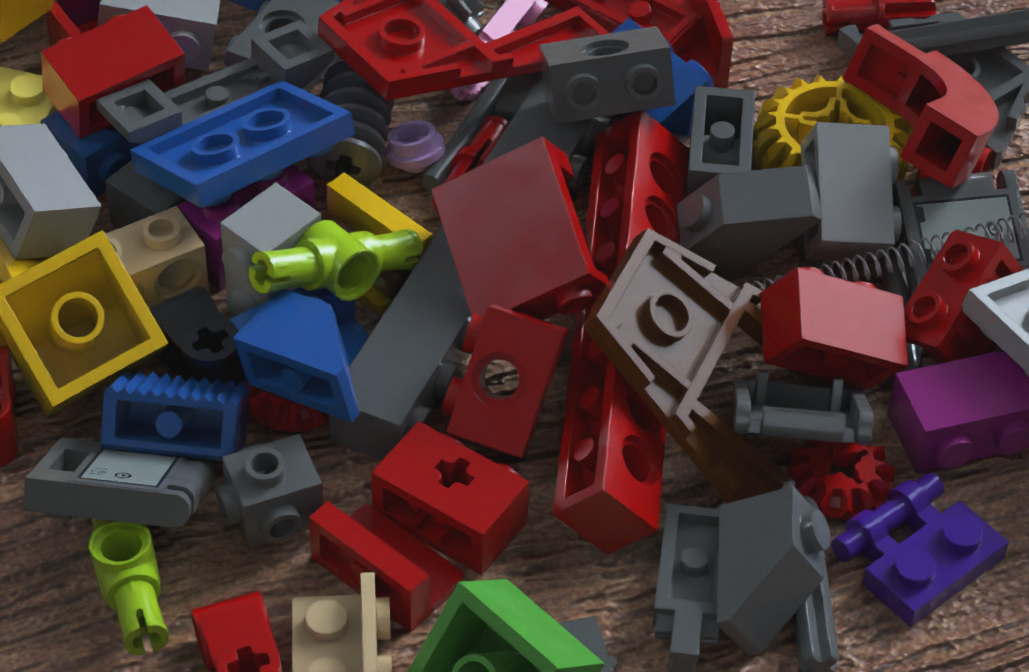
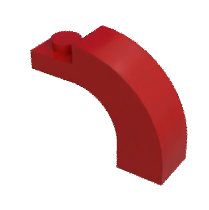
M878 24L866 28L842 78L897 112L914 127L900 157L950 189L962 184L970 177L999 119L997 107L991 96L978 81L959 65L936 50L929 53L922 52Z

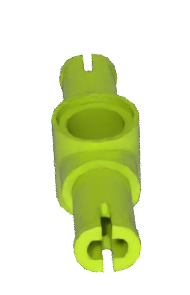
M322 220L309 227L300 237L294 248L255 252L251 258L255 265L249 266L248 273L252 286L261 294L296 286L307 291L327 288L342 301H352L364 295L375 283L376 278L381 272L414 269L419 262V259L415 256L422 255L423 247L419 235L411 229L374 236L373 233L368 231L348 233L335 222Z
M91 518L94 530L89 540V550L99 592L104 602L117 612L123 634V645L126 651L132 655H145L143 636L149 637L153 652L162 649L169 641V632L164 624L157 600L161 594V578L149 529L145 524Z

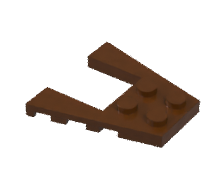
M647 228L632 240L582 327L727 504L794 486L796 482L739 434L734 433L733 429L697 400L736 326L763 347L760 299L762 290L748 282L739 287L712 273L716 267L715 264ZM790 370L806 384L831 386L832 384L830 379Z

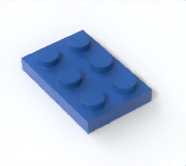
M281 80L130 149L135 172L202 208L204 206H215L224 203L231 197L233 192L254 182L274 179L283 172L284 168L300 160L328 153L332 150L334 144L355 135V129L350 111Z

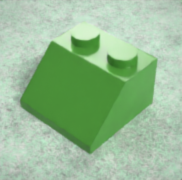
M508 579L458 582L407 672H600L605 663Z

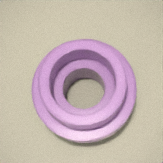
M414 120L393 128L388 135L389 143L385 149L387 160L391 166L403 169L409 173H419L428 170L433 163L444 155L445 143L442 135L436 132L435 126L432 123Z

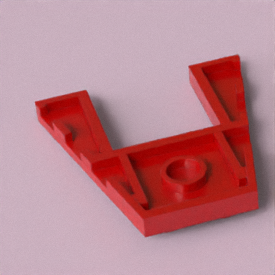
M343 0L320 15L318 19V36L330 45L334 52L386 101L542 71L539 44L609 34L608 31L578 6L487 43L483 42L437 0Z

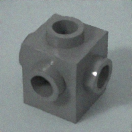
M300 434L263 445H251L240 452L222 457L225 485L215 488L218 506L226 526L238 525L247 548L270 541H284L296 533L309 530V516L323 505V488L321 479Z

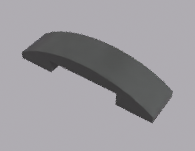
M298 20L252 38L250 59L164 93L148 79L96 99V107L129 142L143 144L278 81L283 80L302 89L334 60V49L302 20Z

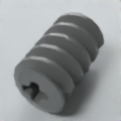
M339 60L330 66L325 73L323 88L319 97L351 112L355 135L334 144L332 150L317 157H307L306 161L310 170L319 178L331 182L345 172L363 186H367L376 181L382 172V159L386 151L385 142L389 135L388 126L392 120V108L394 107L395 99L386 101L344 60Z

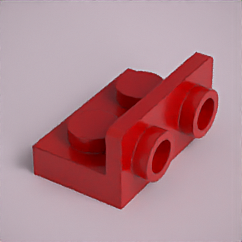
M954 230L950 233L904 307L906 343L924 348L937 364L994 352L997 344L981 332L980 328L963 312L961 304L969 289L1024 270L1003 242L959 230Z

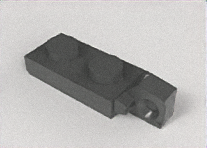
M667 503L653 625H656L655 638L671 640L669 672H697L700 643L717 645L718 633L722 632V629L716 624L720 509Z

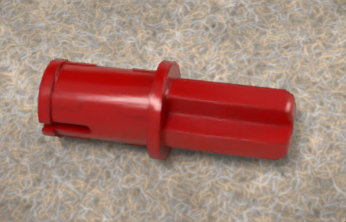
M823 0L822 6L826 10H822V26L825 35L839 33V29L849 25H856L859 32H865L867 27L875 24L888 30L889 20L904 18L926 19L931 15H936L935 0Z

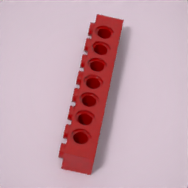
M645 110L633 112L596 135L585 241L595 268L605 274L608 281L632 240L645 229L649 228L680 245L677 203L685 198L689 149ZM601 294L594 297L595 301L591 306L576 312L553 515L608 555L658 531L666 429L582 327Z

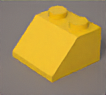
M103 230L0 284V329L15 363L47 417L113 382L125 370L128 369L131 372L160 356L168 345L167 339Z

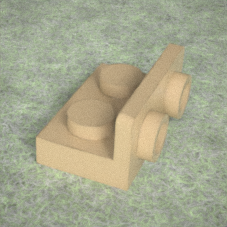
M375 572L361 573V595L292 597V672H392L391 655L377 656V640L391 639L390 599L389 597H375Z

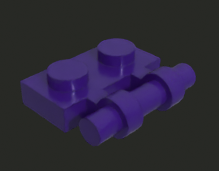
M931 472L926 473L916 481L905 480L890 490L887 502L874 511L863 510L849 519L846 523V531L831 542L835 555L843 562L851 561L860 553L872 562L865 569L862 584L909 627L914 626L1004 559L1009 541L960 500L943 513L934 508L931 503L943 495L944 485L940 478ZM902 523H905L915 533L899 544L888 533Z

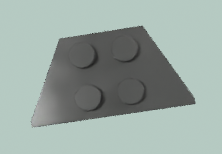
M959 12L931 15L926 19L904 18L889 20L888 31L967 18ZM856 25L845 26L839 29L837 47L852 58L863 34L859 33ZM1005 47L947 57L978 81L991 96L997 107L999 119L985 146L992 149L989 165L992 169L1000 165L1029 105V65Z

